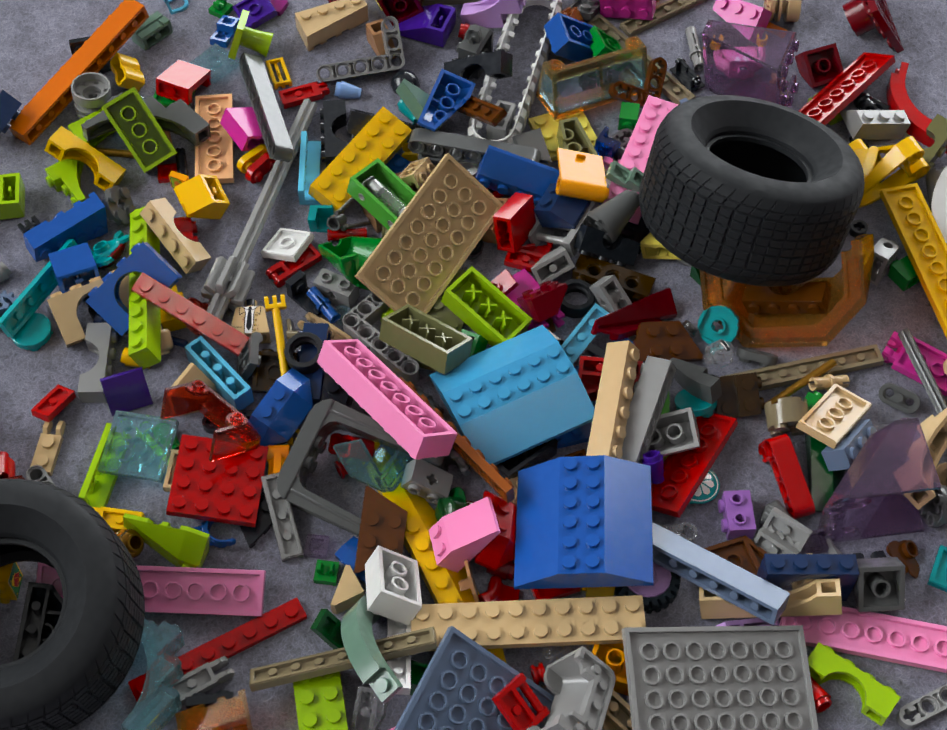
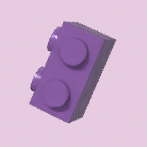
M750 490L723 491L721 500H718L719 513H723V519L721 520L722 532H726L727 540L745 535L753 539L756 532V524Z

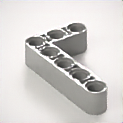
M388 16L381 22L385 55L322 65L317 69V79L321 82H331L401 69L405 64L397 19L393 16ZM386 21L393 22L394 28L392 30L386 29ZM389 39L397 41L396 48H391L388 45ZM393 57L400 59L398 67L392 64L391 59ZM375 60H380L383 63L382 69L378 70L374 67ZM357 63L364 64V72L360 73L356 70ZM339 66L347 68L346 75L342 76L338 73ZM327 69L330 73L329 78H322L320 70Z
M372 292L344 315L342 319L343 331L351 336L352 339H358L365 346L370 347V351L393 373H396L397 377H402L405 381L416 384L420 379L417 361L379 339L380 332L372 326L381 318L382 313H386L390 308Z

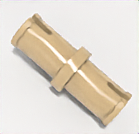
M826 374L823 377H811L809 382L815 383H808V387L811 391L822 389L828 391L834 384L846 388L849 384H843V382H850L846 374L836 376Z

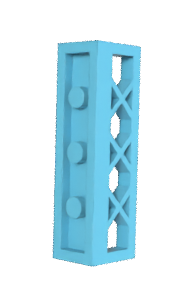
M301 131L298 196L300 205H316L319 202L309 195L308 192L312 182L321 173L322 147L321 141H308L307 131Z
M596 303L561 345L572 364L576 362L589 343L595 338L596 335L591 334L595 320L609 314V312Z

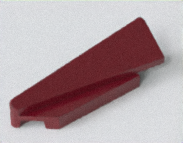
M668 287L596 319L591 334H609V339L618 341L636 335L638 325L641 322L661 321V319L675 318L677 310L671 289Z

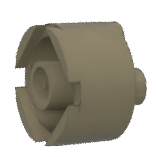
M783 397L777 399L778 403L772 404L771 401L765 403L767 430L770 432L771 437L782 435L783 432H791L793 436L804 434L796 426L800 419L809 411L807 399L802 401L801 397Z

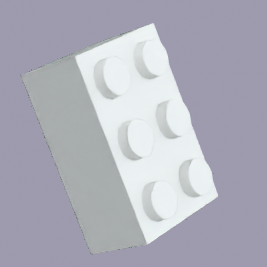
M378 545L365 563L367 611L409 626L411 620L414 619L422 608L418 561Z

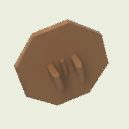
M465 559L464 564L468 578L459 580L460 591L471 589L475 602H480L469 561Z

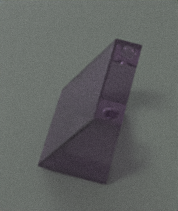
M708 20L702 32L705 88L717 95L751 97L792 107L793 95L797 94L799 83H796V75L794 74L790 82L786 78L789 70L788 66L793 63L794 52H797L799 48V41L796 40L797 32Z

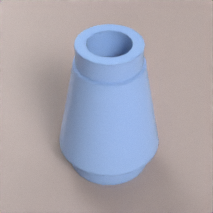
M337 81L334 96H338L339 99H360L362 88L345 81Z

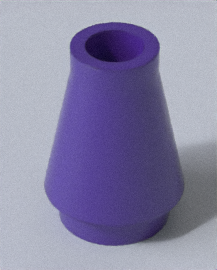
M658 450L645 452L642 463L651 466V482L653 484L662 483L664 481L663 455Z

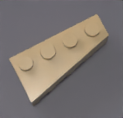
M337 0L295 13L296 28L307 50L311 51L316 45L326 43L333 36L337 37L343 31L351 30L368 21V5L366 1Z

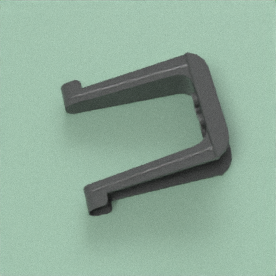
M333 399L322 400L310 410L279 472L277 489L281 497L290 502L292 507L359 536L361 518L306 489L307 477L309 473L312 474L318 464L316 459L319 453L323 454L325 451L327 437L336 430H345L406 454L409 453L397 444L396 440L389 433L385 432L384 428L371 417ZM445 456L424 458L422 460L441 466Z

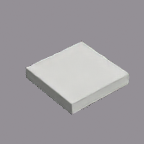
M280 228L263 248L261 255L263 258L296 262L315 238L313 232Z

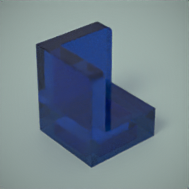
M605 126L596 139L595 150L598 155L613 158L616 151L620 148L621 142L609 138V127Z

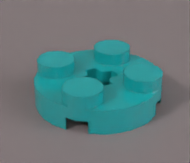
M717 305L702 312L697 326L701 338L707 344L712 346L719 344V346H722L719 343L720 341L724 340L730 343L736 338L739 332L740 320L729 307ZM720 320L724 328L716 331V326L713 324Z

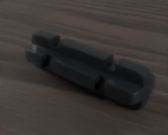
M183 147L176 148L178 152L175 154L177 171L188 176L186 151Z

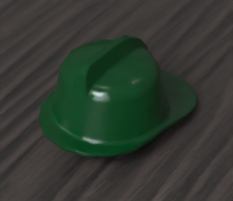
M455 487L450 490L448 497H442L438 500L435 509L437 521L467 506L465 493L462 488Z

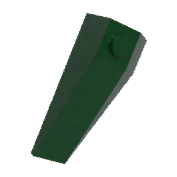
M805 434L809 491L815 505V512L833 513L845 470L828 471L821 454L827 445Z

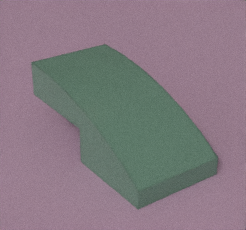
M614 160L610 163L605 177L617 185L639 192L644 173L635 167L628 170Z

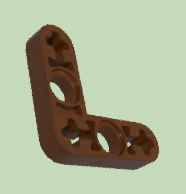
M658 57L649 62L643 89L618 81L610 85L609 95L613 99L622 102L638 103L642 109L649 95L660 99L667 71L666 60ZM651 79L657 81L656 89L651 87ZM618 87V89H619L620 91H626V92H625V93H623V92L618 93V91L615 90V88ZM632 91H635L638 95L636 101L631 99L630 94Z

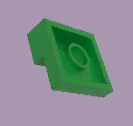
M593 26L589 30L593 37V44L590 46L593 51V57L598 62L602 61L610 69L621 72L630 62L617 39L598 27Z

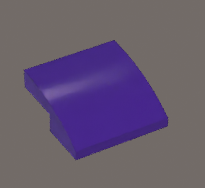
M142 367L100 379L112 416L153 404Z

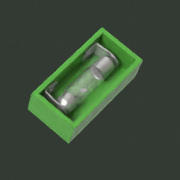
M379 158L350 178L347 192L387 230L391 228L416 194Z

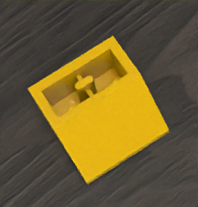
M199 174L174 188L180 204L189 218L221 219L230 205L215 175Z

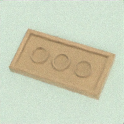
M834 384L800 419L796 428L835 449L866 415L872 404L845 388Z

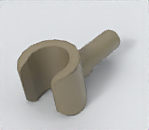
M291 319L286 320L287 342L292 336L299 333L298 331H293Z

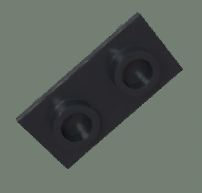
M677 58L675 60L676 65L670 68V71L682 85L691 92L705 87L700 76H697L689 68L684 58Z

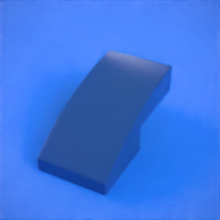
M223 15L216 23L217 30L210 37V45L227 48L235 34L240 18Z

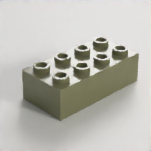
M409 304L383 317L381 321L379 335L381 341L411 356L420 363L433 368L438 373L445 375L470 357L473 338Z

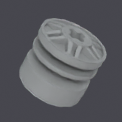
M83 73L78 75L71 83L75 113L80 119L102 109L101 107L112 98L110 81L100 73Z

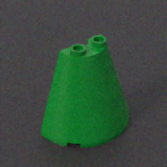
M349 236L339 239V243L336 246H333L332 242L318 245L322 257H325L348 281L356 287L369 290L354 276L383 238Z

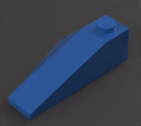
M441 69L417 124L435 132L470 99L476 84Z

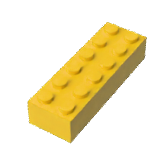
M383 106L312 182L308 194L320 204L333 205L334 211L338 210L352 197L347 192L350 178L377 158L386 165L409 140L412 129Z

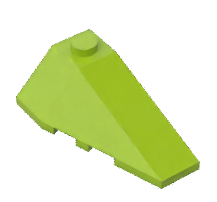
M125 513L123 516L125 528L134 529L147 545L174 566L202 568L209 552L210 534L181 525L180 529L173 528L169 522L164 521L159 525L154 524L151 519Z

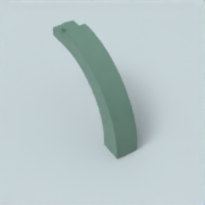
M364 595L343 616L341 621V637L347 656L363 684L369 683L380 701L385 703L403 685L383 658L376 644L372 625L381 615L367 611V597Z

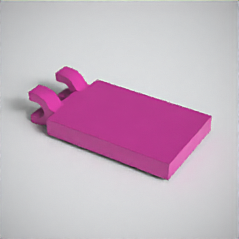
M525 269L512 275L519 285L507 295L523 311L524 309L518 303L517 298L523 296L522 293L526 290L540 288L538 282ZM560 307L558 314L551 318L558 328L565 324L562 319L565 317V314L561 311ZM545 320L542 322L531 321L528 330L541 325L548 328L549 324Z
M894 331L886 344L888 346L882 352L884 362L893 363L892 369L922 384L898 333ZM913 337L942 395L947 397V374L943 370V363L947 359V354Z

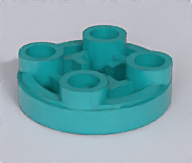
M34 312L16 335L11 338L14 344L21 349L38 351L51 338L53 328L50 320L45 315Z
M685 389L678 392L674 399L676 410L691 407L696 417H711L713 410L717 406V401L710 404L691 395Z

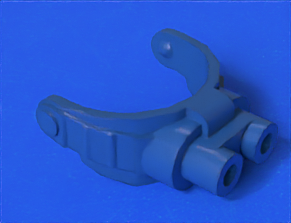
M201 522V525L194 527V529L210 534V528L214 522ZM210 535L209 546L225 548L236 543L235 538L218 540Z

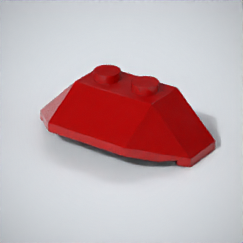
M485 490L483 498H491L501 532L476 555L475 563L495 571L515 560L517 507L512 502L507 503L501 496Z

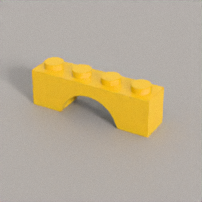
M62 126L48 139L44 150L59 161L75 159L88 165L94 174L93 184L104 191L110 187L117 186L126 172V169L120 164L114 162Z

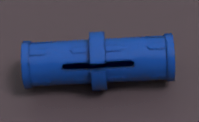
M316 286L310 288L306 294L314 302L316 309L322 312L331 324L337 322L341 315L331 305V301L325 298Z

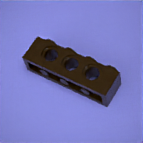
M580 254L572 270V279L584 280L590 285H593L604 276L615 275L632 303L652 295L655 287L656 278L584 254Z

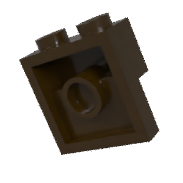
M266 348L259 351L261 363L253 372V393H267L275 381L281 377L278 352ZM294 352L293 357L295 361L299 362L297 360V353Z
M756 372L718 377L721 382L722 396L717 400L716 414L733 418L762 414L761 410H764L765 405L763 397H759L762 380L760 376H757Z

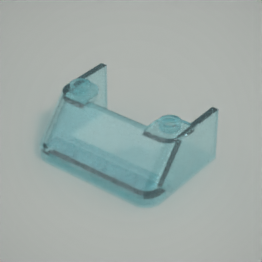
M362 439L333 446L351 478L383 493L394 491L402 482L406 464L414 459L409 454L380 444L375 450L373 457H371Z

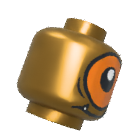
M134 529L120 530L115 533L123 542L132 558L140 555L144 548V540Z

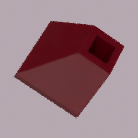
M546 281L539 285L540 288L536 290L529 289L522 293L523 296L517 298V301L532 318L533 322H542L558 314L568 288L566 283Z

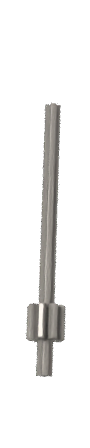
M310 99L303 100L288 133L294 149L292 160L290 162L275 161L232 256H229L228 260L223 256L216 258L201 290V296L209 299L207 302L209 305L207 312L222 320L224 313H227L229 308L234 312L235 308L242 307L255 279V272L248 270L249 264L247 262L301 143V131H307L318 107L317 103L311 102Z

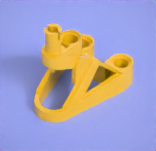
M913 136L906 137L895 145L882 147L871 146L868 148L862 139H856L848 144L859 158L864 173V193L859 208L881 199L879 193L882 189L911 184L930 170L929 164L923 158L925 151ZM880 153H885L884 158H881ZM898 167L901 168V169H899L898 171H896L894 174H892L890 177H888L887 179H885L883 182H881L884 178H886L889 174H891L895 169H897Z

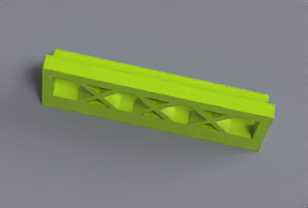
M106 423L78 496L91 507L101 508V506H107L132 440L131 435L117 433L112 423Z

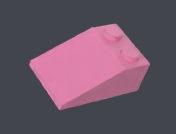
M485 497L442 517L428 530L436 564L457 573L465 566V559H468L470 562L501 532L490 497Z

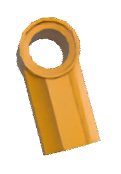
M268 445V475L280 472L290 452V445Z

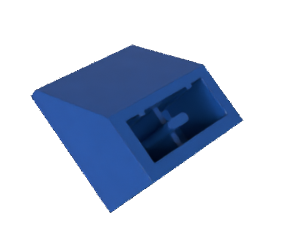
M87 242L48 254L59 291H62V294L70 291L69 288L74 285L81 284L84 286L89 284L90 279L100 276Z

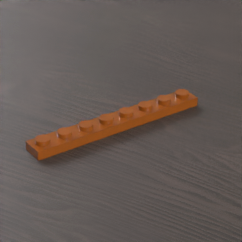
M400 377V379L414 393H416L432 410H434L442 419L444 418L439 409H433L430 406V402L423 394L420 396L416 392L417 390L415 386L410 381L406 382L402 377ZM449 421L447 424L457 432L454 424ZM457 434L452 448L507 503L511 502L515 498L512 482L508 478L504 479L500 475L498 468L493 463L489 464L479 449L475 450L471 446L466 436Z

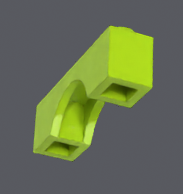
M818 642L808 657L810 676L818 684L821 685L830 680H841L853 686L861 698V713L880 726L884 724L901 698L894 689L882 685L876 681L873 675L861 671L855 667L852 661L842 658L827 645Z

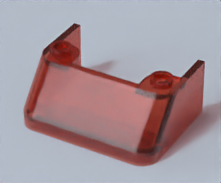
M194 380L165 388L160 416L162 420L198 410L220 428L214 430L209 457L211 462L251 451L260 446L261 435L247 417L205 384V382Z

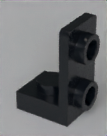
M299 270L285 281L287 295L306 312H311L316 316L322 313L316 309V305L306 294L310 288L307 286L306 274Z

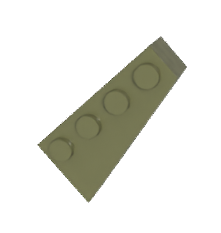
M577 117L559 121L557 132L559 148L598 155Z

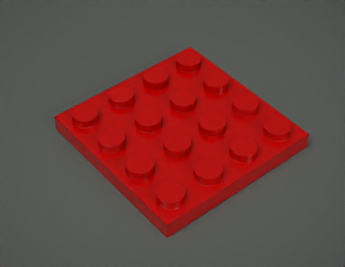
M182 434L166 515L255 527L262 491L261 477L265 473L269 447Z

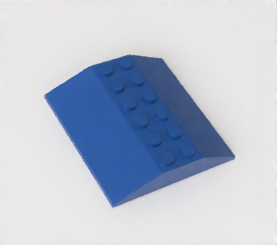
M606 455L558 457L518 471L514 589L654 586L651 466Z

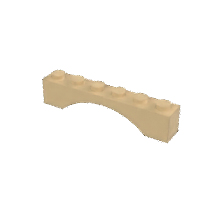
M840 578L815 579L807 585L787 591L790 593L786 609L780 617L842 615ZM699 587L701 619L756 618V616Z

